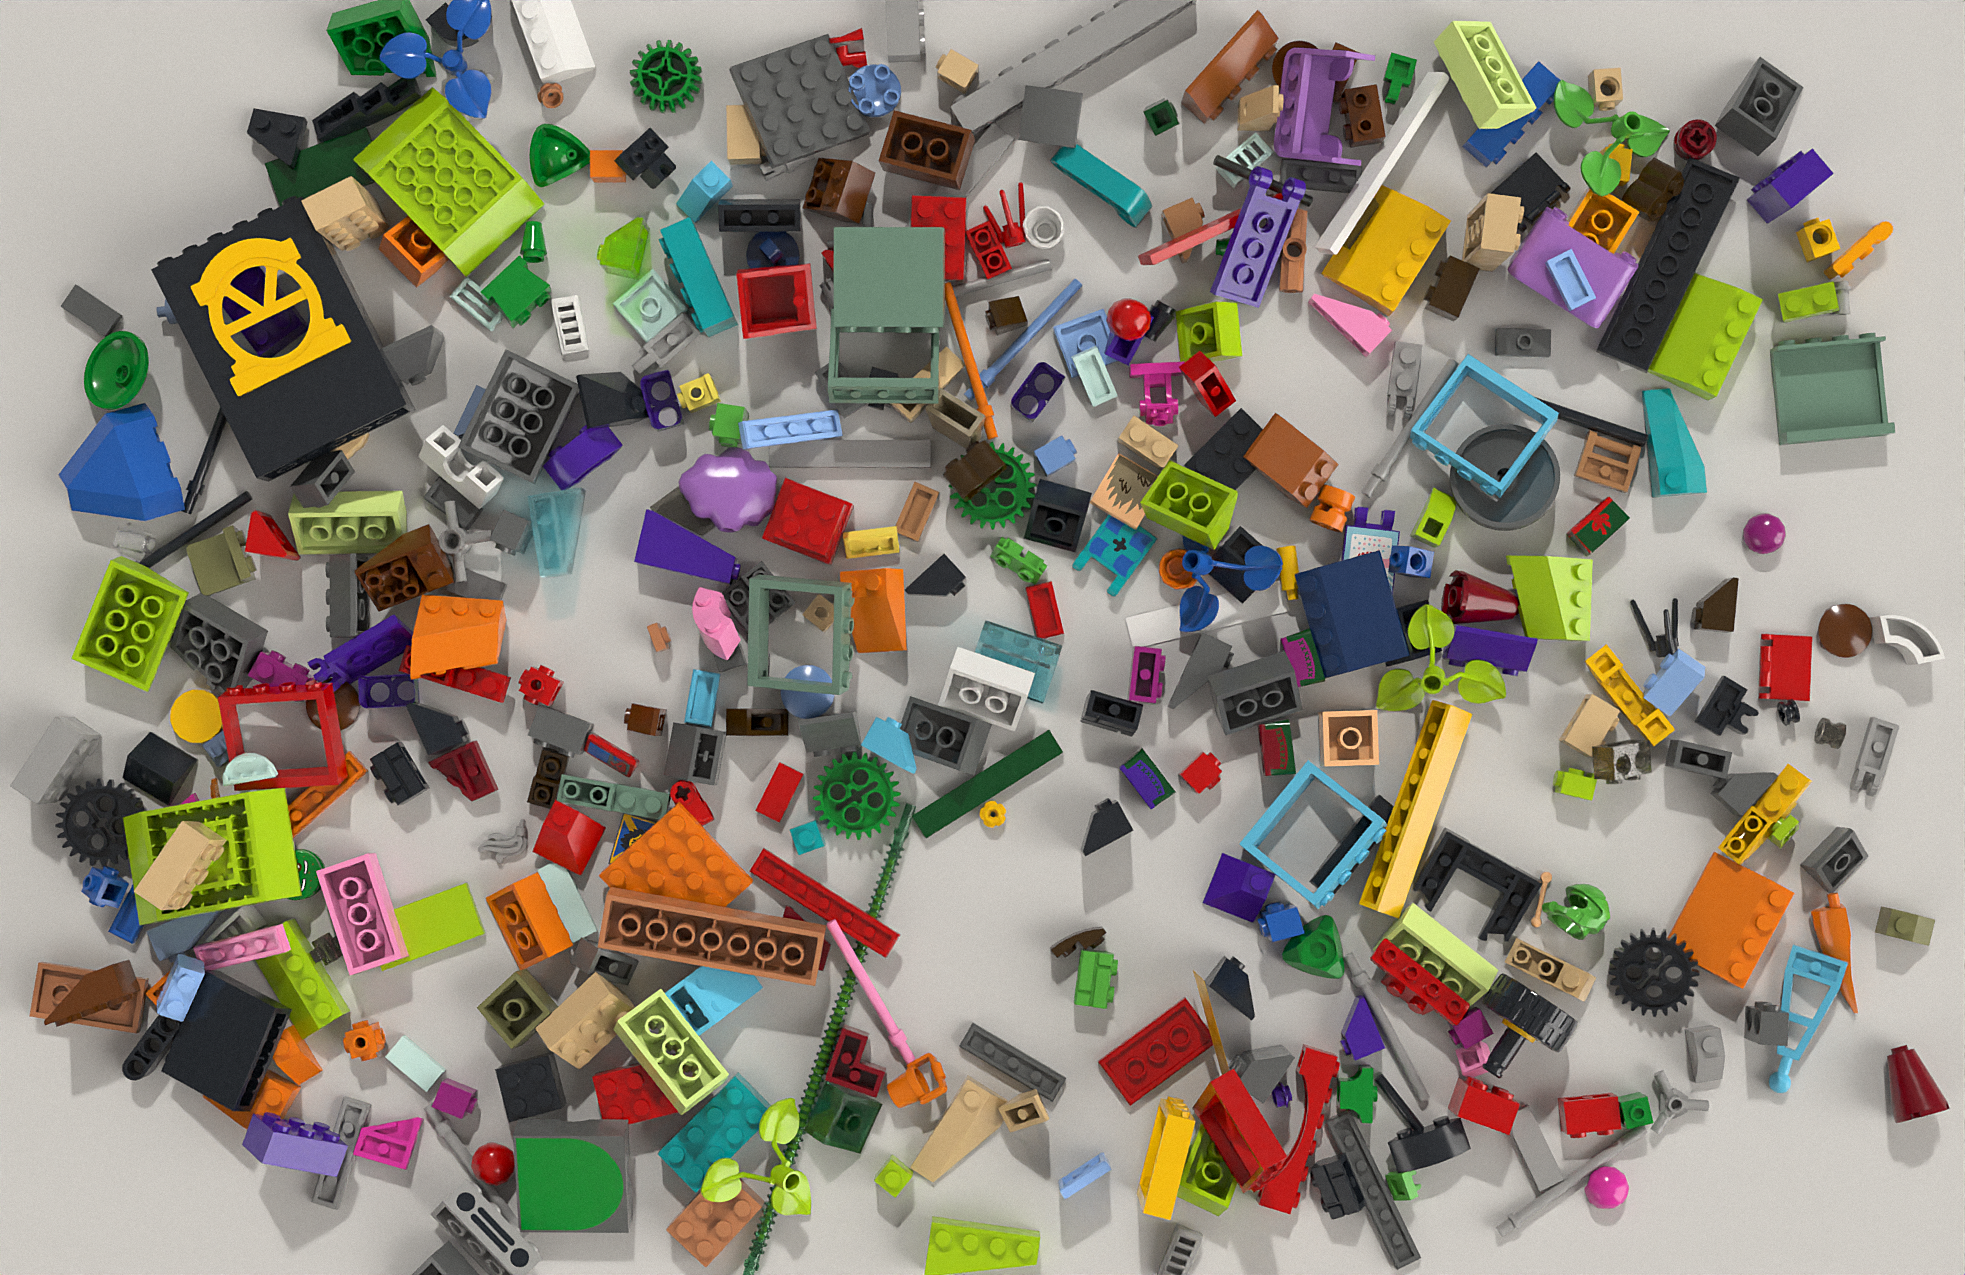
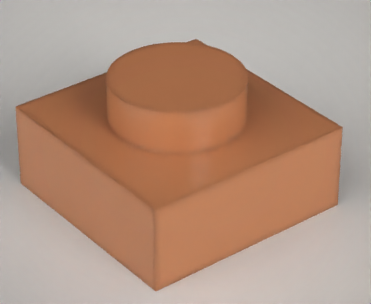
M660 623L647 626L656 652L670 649L668 642L671 641V637L666 626L661 628Z

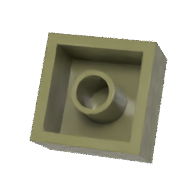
M523 969L513 973L477 1009L507 1045L513 1049L522 1046L537 1032L535 1028L559 1006L527 969Z

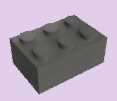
M1285 651L1207 676L1216 715L1225 735L1303 710L1295 671Z

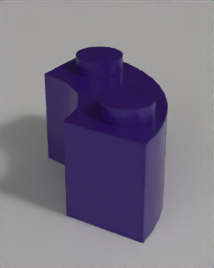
M585 425L578 431L579 436L563 448L558 446L548 454L550 459L543 465V468L562 492L580 483L592 471L610 460L623 446L609 427L587 429V425Z

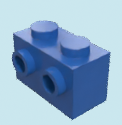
M1274 902L1265 905L1266 910L1260 911L1261 918L1257 919L1261 935H1264L1270 941L1275 942L1304 934L1297 906L1291 903L1284 905L1281 902Z

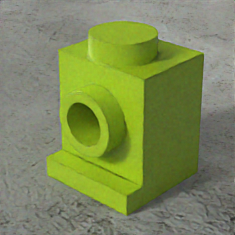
M1569 768L1568 772L1556 770L1553 778V786H1556L1555 792L1592 801L1598 774L1587 772L1585 777V771Z

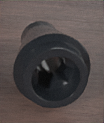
M1159 300L1156 301L1155 305L1151 304L1149 312L1154 318L1144 336L1156 342L1161 333L1175 318L1173 315L1176 310Z

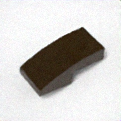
M544 747L542 749L527 803L548 809L552 808L558 797L561 775H565L569 756L550 748Z
M1102 926L1084 929L1061 939L1052 945L1050 950L1057 958L1061 955L1066 958L1077 949L1075 944L1078 941L1085 950L1089 946L1094 949L1105 940L1103 935L1107 932Z

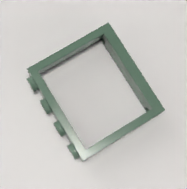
M831 309L828 372L829 403L938 404L940 328H938V333H931L930 378H838L840 327H834V309ZM857 328V332H868V328ZM884 328V332H895V328ZM911 328V333H922V328Z
M757 575L750 578L747 686L841 695L848 691L850 679H852V673L849 672V664L853 657V646L850 645V634H852L854 628V620L851 618V607L855 599L852 597V583L771 575ZM769 589L834 594L832 683L768 677Z

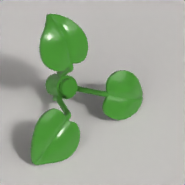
M1560 80L1554 92L1555 112L1559 119L1568 127L1577 128L1583 121L1586 124L1612 122L1611 134L1616 138V141L1605 151L1604 156L1597 151H1592L1585 155L1580 167L1584 181L1592 192L1600 197L1611 193L1619 184L1621 178L1620 164L1616 160L1609 158V155L1620 143L1627 139V146L1629 149H1632V153L1638 157L1646 158L1658 150L1662 141L1670 132L1669 129L1657 121L1633 111L1626 113L1620 118L1615 114L1612 117L1590 119L1588 117L1593 114L1594 102L1591 95L1585 89L1578 85L1567 83L1564 80Z

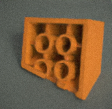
M422 595L412 635L411 680L421 678L420 675L426 673L444 674L446 670L462 667L466 670L498 664L507 621L503 600Z

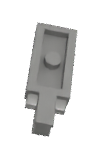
M682 312L642 346L643 348L638 351L642 357L632 365L637 373L641 374L649 366L653 370H656L659 366L662 367L701 334L699 329H697L685 312Z

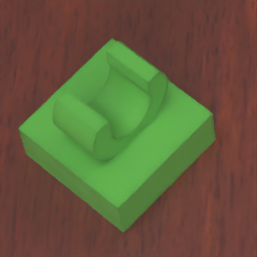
M1416 1170L1404 1173L1392 1171L1385 1175L1394 1201H1407L1418 1197L1417 1191L1422 1186L1413 1182L1412 1176L1417 1174Z

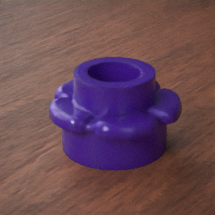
M1278 1082V1085L1271 1092L1272 1099L1276 1108L1284 1106L1286 1109L1288 1108V1102L1292 1101V1094L1288 1085L1284 1086L1282 1082Z

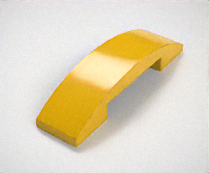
M1607 644L1584 661L1617 708L1653 747L1675 730L1658 708L1655 709L1649 701L1644 699L1643 692L1622 668L1624 665Z

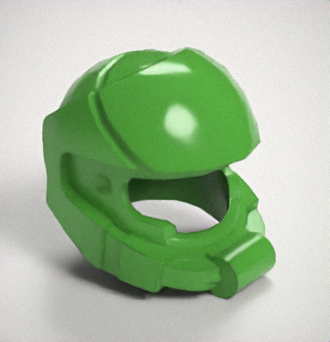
M1574 884L1565 889L1570 907L1558 905L1555 901L1546 902L1542 905L1543 912L1548 915L1547 918L1552 923L1578 940H1583L1587 934H1598L1610 919L1609 906L1605 900V895L1600 889L1590 884Z

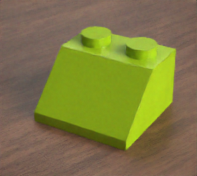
M1216 301L1175 311L1180 362H1186L1199 351L1212 362L1242 357L1237 303Z

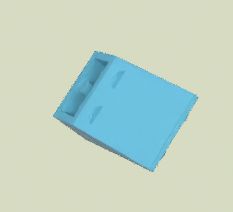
M700 966L667 990L665 994L697 1035L700 1036L760 991L763 986L755 975Z

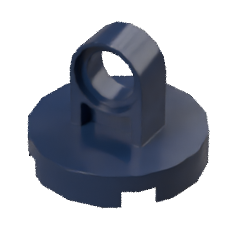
M786 231L759 232L755 234L748 244L746 251L747 264L750 269L799 265V247L794 238Z

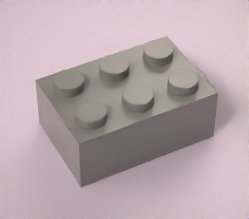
M55 717L10 787L36 804L61 801L69 791L67 786L72 778H76L84 768L82 763L87 755H92L99 745L97 740L101 734L75 717Z

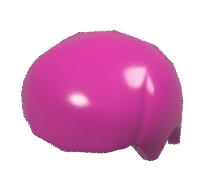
M1603 1166L1589 1175L1588 1183L1584 1189L1591 1204L1600 1209H1613L1626 1200L1629 1185L1624 1173L1615 1167Z

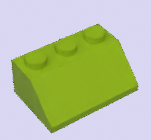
M1169 460L1140 503L1147 519L1215 550L1229 529L1238 492Z

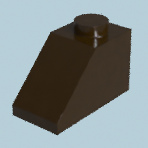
M1739 578L1725 579L1696 603V607L1693 608L1691 614V621L1695 623L1694 630L1723 633L1734 632Z
M726 709V736H788V710Z

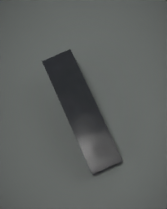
M400 78L389 87L380 82L362 96L353 91L312 120L317 138L320 142H325L373 125L422 98L416 78Z
M1379 794L1368 808L1388 824L1394 806ZM1364 815L1358 818L1343 839L1336 844L1309 882L1318 889L1372 822ZM1373 842L1372 845L1367 849L1369 852L1375 846L1376 842ZM1356 863L1350 872L1353 873L1359 864ZM1339 884L1333 893L1335 894L1342 885Z

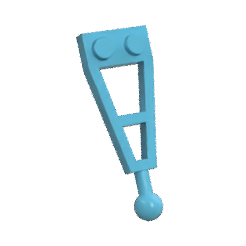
M1795 944L1792 946L1784 974L1781 1010L1789 1013V1021L1808 1028L1796 1050L1786 1046H1777V1054L1782 1055L1778 1071L1774 1072L1769 1078V1086L1774 1092L1785 1093L1790 1089L1791 1079L1788 1074L1793 1059L1800 1060L1837 995L1848 962ZM1794 974L1831 986L1813 1019L1790 1011Z

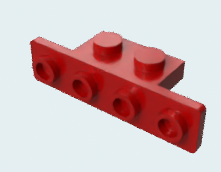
M1383 939L1370 957V960L1386 972L1381 983L1386 986L1387 991L1393 996L1404 1000L1413 1012L1425 1015L1434 1010L1450 1024L1456 1026L1469 1009L1470 1004L1388 939Z

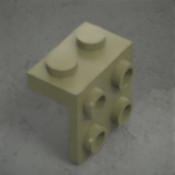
M233 525L223 528L224 533L190 544L186 548L203 595L210 596L256 580L254 572L257 571L253 557L248 556L247 552H245L244 546H246L247 541L245 534Z

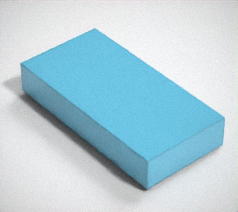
M693 669L684 723L712 727L721 674Z

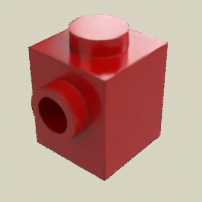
M1200 752L1179 775L1197 794H1200L1206 787L1211 790L1221 780L1219 775L1223 771L1218 766L1222 763L1211 752L1207 755L1204 752Z

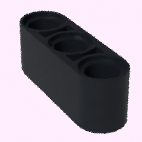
M157 1016L122 1065L123 1075L127 1079L136 1081L149 1076L171 1048L180 1027V1021L175 1020L176 1026L174 1029H171L167 1026V1017ZM152 1038L159 1042L158 1051L151 1048L150 1041ZM136 1060L140 1061L143 1065L142 1073L137 1072L134 1068Z

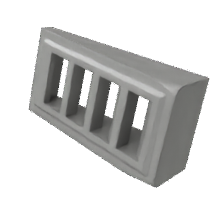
M1176 1224L1157 1275H1177L1167 1271V1266L1181 1270L1180 1275H1187L1203 1239L1202 1233ZM1180 1236L1193 1241L1191 1246L1180 1242ZM1177 1246L1189 1251L1188 1255L1175 1251V1247ZM1171 1256L1184 1260V1265L1171 1261Z

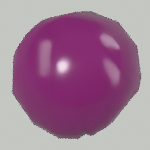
M1769 513L1755 515L1748 520L1743 529L1744 542L1750 550L1758 554L1772 553L1784 543L1786 537L1785 526L1778 517Z

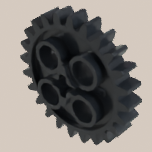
M97 779L96 786L94 787L91 781H86V789L80 785L75 786L77 795L67 793L66 795L70 802L60 803L66 810L65 812L56 813V816L63 818V822L55 824V827L63 828L64 831L57 835V838L66 837L67 841L62 845V848L71 846L73 848L70 852L71 857L78 853L81 854L79 858L80 863L90 858V866H95L98 859H100L101 866L104 867L107 866L109 858L114 865L118 864L119 855L124 860L129 858L126 834L118 833L115 829V823L118 819L144 812L147 808H138L137 804L142 800L141 797L131 798L134 789L126 792L123 791L125 783H120L115 788L114 779H109L106 786H104L103 779ZM104 796L112 799L113 806L109 811H104L100 807V800ZM88 802L93 804L100 818H107L108 821L105 823V826L116 838V843L111 841L104 827H97L96 824L99 822V819L88 807ZM81 811L86 812L89 816V822L84 827L80 826L76 821V816ZM95 834H100L104 838V845L101 849L95 848L91 843V839Z
M1655 928L1651 929L1650 935H1646L1645 931L1640 929L1639 938L1630 933L1631 942L1628 943L1622 939L1621 945L1624 949H1614V953L1619 958H1610V963L1616 966V968L1609 969V974L1616 976V978L1610 980V985H1619L1615 990V996L1624 994L1622 1004L1631 1001V1011H1634L1639 1006L1643 1016L1648 1009L1652 1010L1653 1017H1656L1658 1010H1662L1663 1014L1668 1016L1669 1007L1678 1012V1002L1685 1006L1687 1005L1685 995L1694 997V992L1690 989V986L1698 987L1699 985L1698 981L1692 979V977L1700 975L1699 970L1692 969V967L1698 964V960L1689 959L1694 953L1693 949L1684 951L1687 944L1686 941L1683 940L1680 943H1676V933L1667 938L1666 929H1663L1660 935H1656ZM1655 947L1662 954L1657 959H1650L1647 957L1646 951L1649 948ZM1668 955L1672 956L1671 960L1659 968L1658 977L1652 975L1641 989H1636V986L1649 976V968L1657 969ZM1636 966L1641 969L1642 974L1637 978H1632L1628 976L1626 971L1629 967ZM1670 967H1677L1682 971V974L1678 978H1670L1667 976L1666 971ZM1658 986L1661 988L1662 993L1658 997H1651L1646 992L1648 987Z

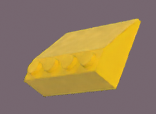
M1381 185L1374 196L1379 203V207L1351 249L1342 246L1336 255H1332L1321 274L1389 317L1400 303L1451 220L1429 206Z

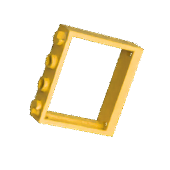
M1168 1096L1167 1100L1160 1098L1137 1189V1196L1143 1213L1171 1220L1195 1125V1119L1188 1106L1183 1103L1184 1100Z

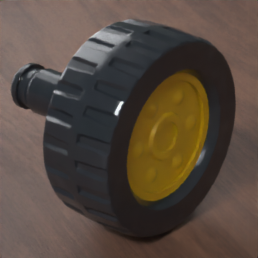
M1501 973L1483 999V1005L1503 1018L1501 1023L1507 1026V1028L1489 1054L1486 1064L1484 1063L1482 1066L1497 1078H1502L1503 1071L1509 1067L1526 1040L1531 1043L1536 1040L1554 1052L1559 1053L1571 1038L1578 1022L1533 990L1512 977Z

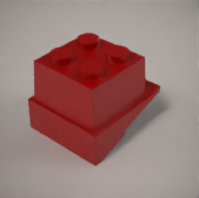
M810 263L739 269L737 271L743 339L817 329Z
M785 478L762 539L831 566L854 505Z

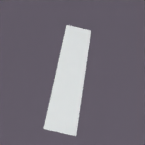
M1281 580L1275 581L1266 590L1255 591L1243 604L1230 593L1217 595L1219 609L1216 618L1210 625L1195 632H1182L1179 630L1180 605L1127 617L1126 622L1132 647H1144L1290 611L1286 593L1282 591Z

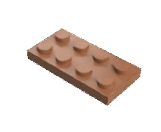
M39 962L29 1017L46 1019L86 974L96 970ZM136 977L141 990L132 993L133 999L70 1023L139 1033L149 978Z

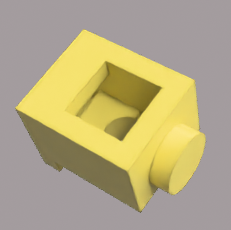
M709 373L679 386L681 392L677 396L683 409L688 407L691 413L721 402ZM700 389L701 396L698 398L692 397V391Z

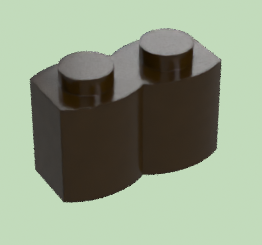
M1654 157L1643 168L1638 179L1628 187L1621 200L1639 211L1638 216L1653 222L1657 217L1663 215L1667 208V202L1681 192L1684 178L1680 170Z
M986 440L980 443L979 441L972 443L966 449L967 454L960 460L955 458L945 466L944 478L964 502L973 498L1007 469L1006 464Z

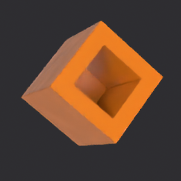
M590 150V178L594 183H626L627 174L614 161L623 150Z

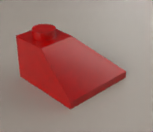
M555 800L541 827L532 852L582 876L606 827L581 812Z

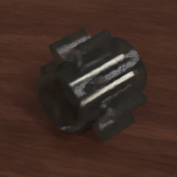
M330 932L313 941L314 950L309 952L315 963L323 961L325 966L343 956L337 936L332 937Z

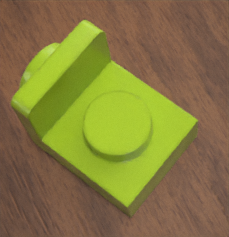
M1791 814L1785 819H1779L1771 829L1773 833L1768 839L1781 849L1799 830V821Z

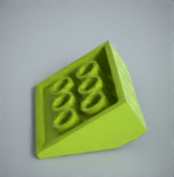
M1695 273L1648 372L1707 401L1717 397L1763 299L1738 287Z
M120 556L110 560L71 659L148 692L189 592L148 567L128 558Z

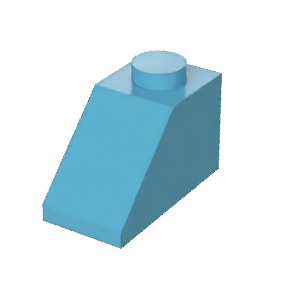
M710 161L691 180L676 205L696 223L733 187V184Z
M876 717L861 746L902 769L915 774L917 768L909 734L900 729L902 724L896 720L887 717L886 721Z

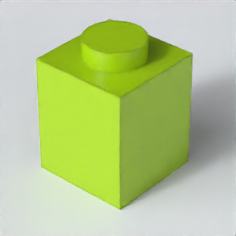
M892 1154L877 1172L874 1181L896 1198L912 1178L913 1170Z

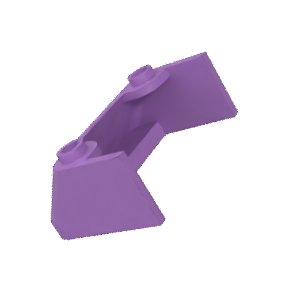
M1292 48L1287 52L1284 59L1280 94H1283L1284 98L1283 110L1280 111V117H1277L1274 136V151L1279 157L1361 166V160L1341 158V140L1337 136L1328 135L1335 81H1345L1352 74L1354 60L1375 61L1376 55L1310 48Z

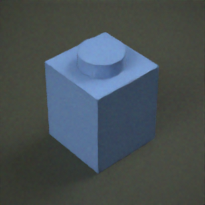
M1060 436L1035 450L1034 456L1046 477L1073 463L1076 459L1074 454L1077 451L1070 439L1065 441L1064 437Z

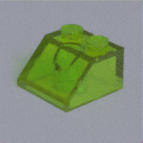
M637 217L605 237L604 245H599L597 260L600 261V266L607 274L639 280L650 230L644 218Z

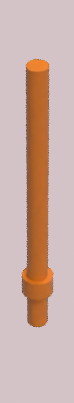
M951 282L945 283V301L978 406L976 410L985 415L984 429L987 439L991 440L998 437L992 418L994 412L992 405H988Z

